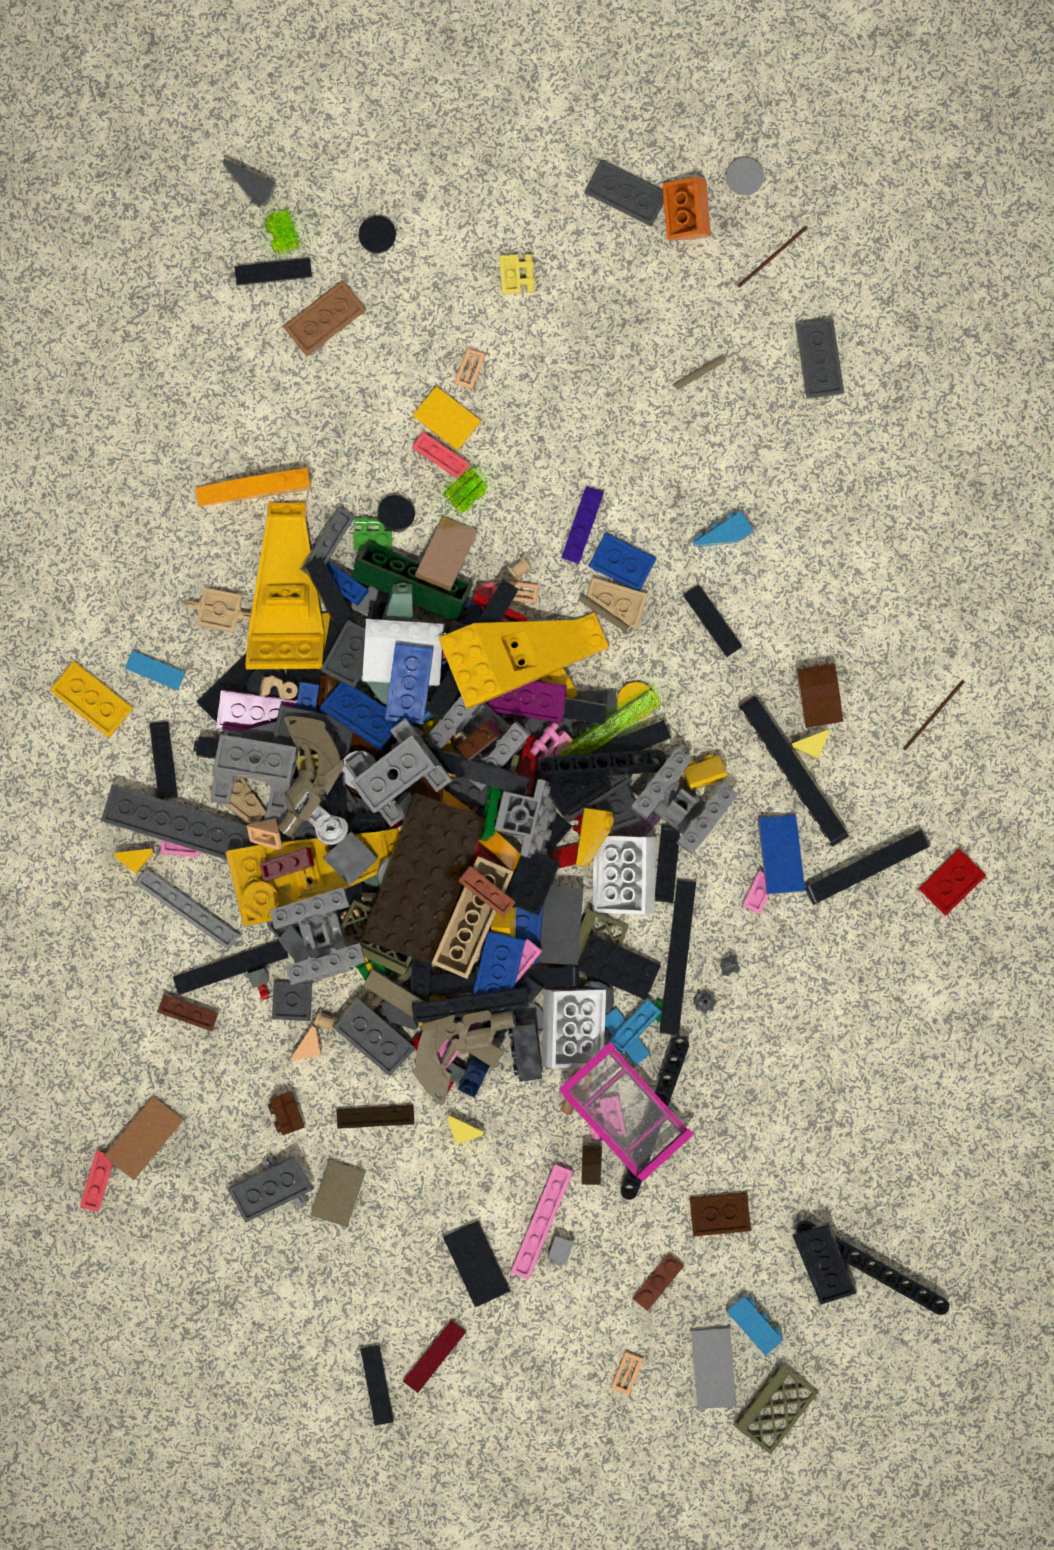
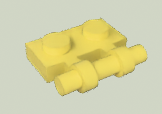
M519 254L500 256L502 295L521 293V286H526L527 293H534L536 280L533 278V268L535 266L531 254L524 255L525 262H519ZM520 269H525L526 278L520 279Z

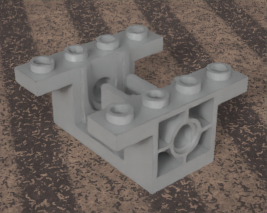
M461 696L445 714L444 718L427 735L425 740L432 747L442 749L453 736L461 733L467 738L484 723L492 719L503 734L481 751L485 756L480 760L483 763L504 769L513 759V755H516L528 742L526 739L531 734L517 721L510 726L485 702L467 709ZM470 780L481 791L487 786Z
M407 718L390 730L400 744L383 758L370 766L360 753L345 765L354 777L351 784L372 812H380L390 827H393L402 820L394 805L397 802L395 797L417 780L425 777L436 792L453 781ZM393 769L398 771L397 779L390 777V772Z
M224 729V734H220L213 768L214 783L210 801L230 805L236 777L270 782L271 789L267 811L287 814V803L284 793H287L292 786L299 748L242 738L241 731Z
M676 748L633 803L631 809L644 819H647L650 813L654 812L682 834L677 844L692 855L721 819L725 811L738 796V793L725 783H722L710 800L702 801L678 782L679 776L692 761V758L679 748ZM678 803L683 804L685 809L679 806Z
M538 779L534 798L503 792L495 830L510 837L523 839L520 853L523 857L531 858L535 852L544 856L547 855V848L545 846L546 842L551 838L552 830H550V825L555 820L556 811H554L555 804L549 797V782Z
M344 887L269 910L275 929L292 924L299 925L306 947L307 960L286 966L291 985L308 980L320 981L351 971L353 966L366 963L360 943L346 947L336 911L350 906ZM322 933H324L326 940L324 943H320L318 939Z

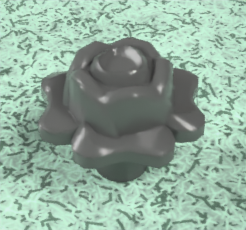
M730 954L729 957L721 960L722 975L730 976L733 972H739L740 967L738 966L736 955Z
M706 990L702 993L698 992L696 999L693 1001L696 1005L695 1009L702 1011L704 1014L708 1011H713L714 1005L717 1003L714 999L715 995L708 993Z

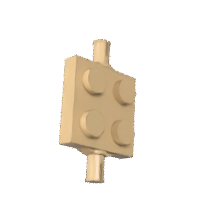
M204 587L203 596L199 602L191 600L187 602V608L198 610L197 626L234 633L239 618L249 621L251 619V613L241 611L242 595Z

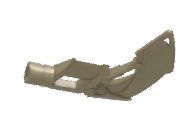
M286 716L284 721L297 748L302 747L306 760V770L299 771L297 779L287 793H284L289 812L279 824L278 829L287 836L292 837L301 823L307 821L321 802L324 790L328 795L344 767V760L340 759L338 749L331 735L326 730L325 722L306 717ZM311 749L315 750L318 755L319 766L317 773L315 772ZM308 793L310 800L299 814L297 807Z
M489 1010L465 1014L463 1019L454 1021L455 1015H451L422 1025L421 1030L423 1032L418 1044L416 1067L413 1070V1074L440 1105L445 1103L452 1074L446 1070V1067L456 1050L464 1054L470 1050L487 1047L491 1049L492 1039L496 1031L516 1027L513 1010L494 1014ZM488 1020L491 1022V1027L468 1031L471 1023ZM459 1034V1037H453L441 1062L438 1057L440 1047L448 1038Z

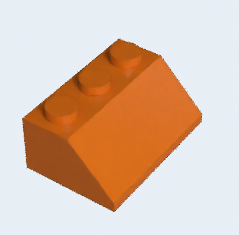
M693 177L662 184L667 240H696L711 237L706 180Z

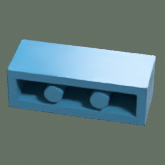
M742 1296L726 1312L766 1356L783 1341L780 1337L783 1334L776 1326L772 1328L767 1323L770 1319L763 1311L759 1313L754 1308L757 1304L750 1296L747 1299L745 1296Z

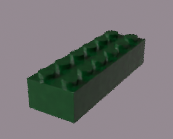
M367 541L357 558L351 578L359 583L367 584L389 594L393 584H412L413 605L421 606L430 612L438 613L447 619L455 621L460 617L473 587L472 583L456 578L451 591L417 578L415 574L420 562Z

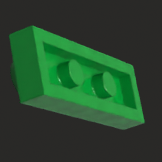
M488 786L483 813V818L486 821L479 840L485 842L495 835L496 825H494V821L499 813L497 803L502 796L501 789Z

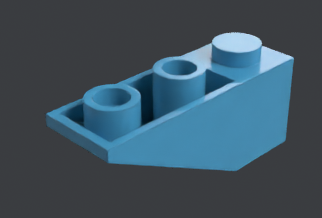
M741 511L739 513L733 512L726 517L727 521L720 524L718 522L710 528L711 531L706 535L703 532L695 537L693 546L695 548L738 543L752 534L754 530Z

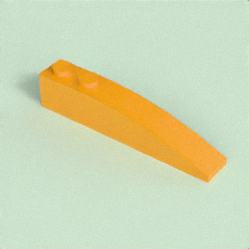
M308 468L240 478L195 489L198 507L307 491L311 490Z
M443 789L442 803L477 815ZM497 831L487 842L478 840V844L491 858L503 867L513 871L517 868L521 858L520 853Z

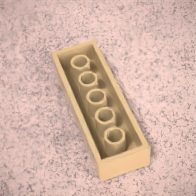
M477 856L473 865L476 871L505 893L513 875V870L480 856ZM465 886L432 960V964L467 979L496 911Z

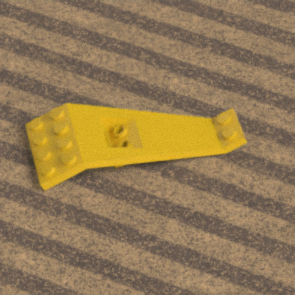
M268 503L248 631L246 669H321L323 666L325 637L318 594L310 577L300 570L310 553L306 527V503Z
M595 613L578 620L473 623L438 638L467 709L609 649ZM516 642L518 643V646L516 648H512V643ZM525 660L524 665H519L518 662Z
M397 828L355 834L378 859L351 885L323 859L329 852V847L318 838L281 842V850L256 845L225 852L243 927L272 922L271 917L264 920H256L249 917L241 905L243 890L253 882L263 881L259 863L306 847L311 848L315 866L267 882L276 889L279 899L278 907H282L342 887L347 889L377 875L380 863L392 854L399 835ZM307 878L311 880V884L307 883Z

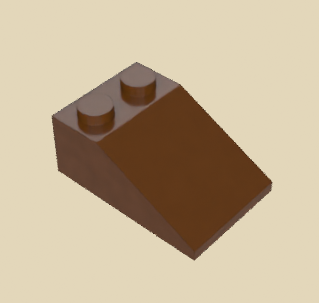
M835 663L797 669L796 677L805 728L843 722Z

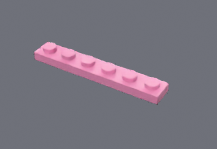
M556 1164L554 1165L511 1273L529 1280L573 1171Z

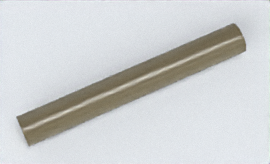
M724 356L717 357L675 382V388L678 390L726 362Z
M584 594L579 597L578 600L623 632H626L629 628L627 624Z

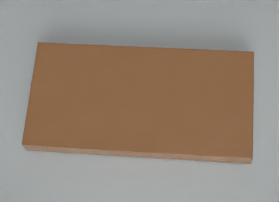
M342 280L284 325L283 328L307 357L363 314L366 309Z
M442 516L415 577L451 591L478 530Z
M153 1096L104 1157L134 1181L183 1120Z

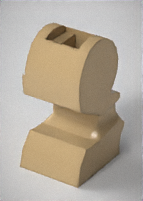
M271 674L262 678L260 696L268 695L272 686H276L279 697L283 699L294 698L297 694V686L291 681L282 682L280 678Z

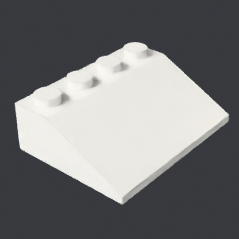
M366 619L362 681L390 683L395 643L434 648L429 686H440L442 647L438 638L443 636V624Z
M607 836L593 858V912L640 915L655 913L656 836Z
M579 988L544 989L543 1066L552 1069L583 1067L604 1048L606 990ZM604 1059L595 1067L604 1066Z

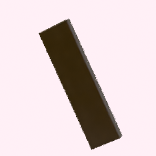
M414 1105L336 1109L337 1129L415 1125Z

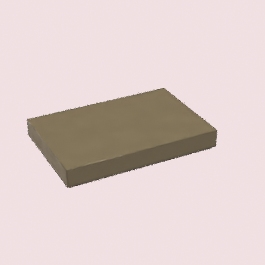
M329 1160L311 1216L348 1227L366 1172Z

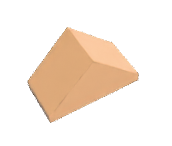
M276 818L247 825L250 842L279 850L282 849Z
M312 1026L292 1055L291 1059L294 1061L321 1056L315 1027Z

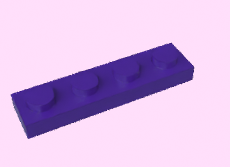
M586 486L561 559L580 564L604 492Z

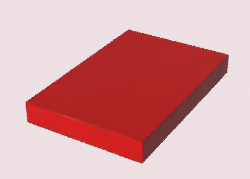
M958 849L919 890L946 916L986 875Z

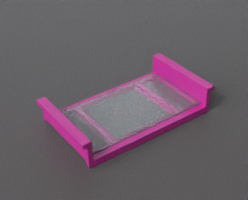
M609 1042L563 1084L559 1090L562 1096L636 1178L643 1182L694 1134L680 1122L615 1050L616 1047Z

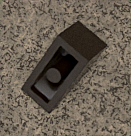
M582 1146L581 1185H601L602 1146Z

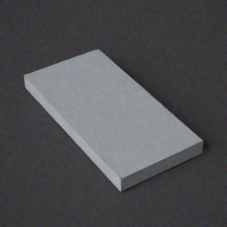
M730 1328L691 1331L697 1409L736 1406Z

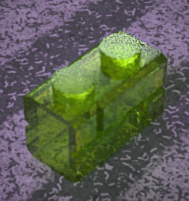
M288 210L266 217L267 223H264L267 234H272L273 240L270 243L273 252L277 251L280 256L300 249Z
M469 468L442 495L456 511L462 514L471 508L472 503L476 499L484 496L488 486Z

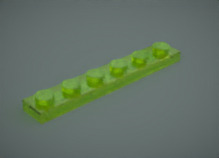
M652 688L648 689L608 716L604 725H595L558 750L559 756L591 754L660 707L662 704Z

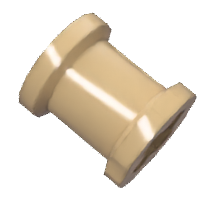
M523 557L511 567H506L515 581H518V578L527 571H532Z
M319 1010L313 1027L319 1026L328 1029L332 1033V1025L336 1022L337 1017L323 1014Z

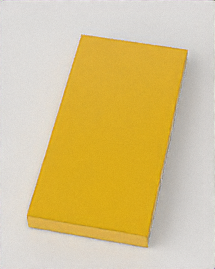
M75 661L70 664L50 689L54 695L109 738L133 710V707Z

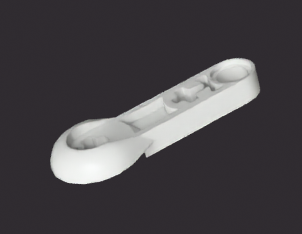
M308 795L305 796L297 807L299 813L309 802L310 798ZM320 805L317 806L307 820L315 827L318 839L324 844H338L347 835V822L341 817L329 815Z

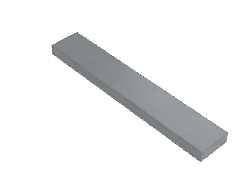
M146 868L135 884L227 950H230L240 934Z

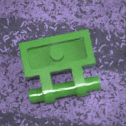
M368 516L354 518V525L362 526L361 531H354V551H362L367 541L392 551V531H385V526L382 523L380 524L378 518H368ZM379 526V531H367V527Z

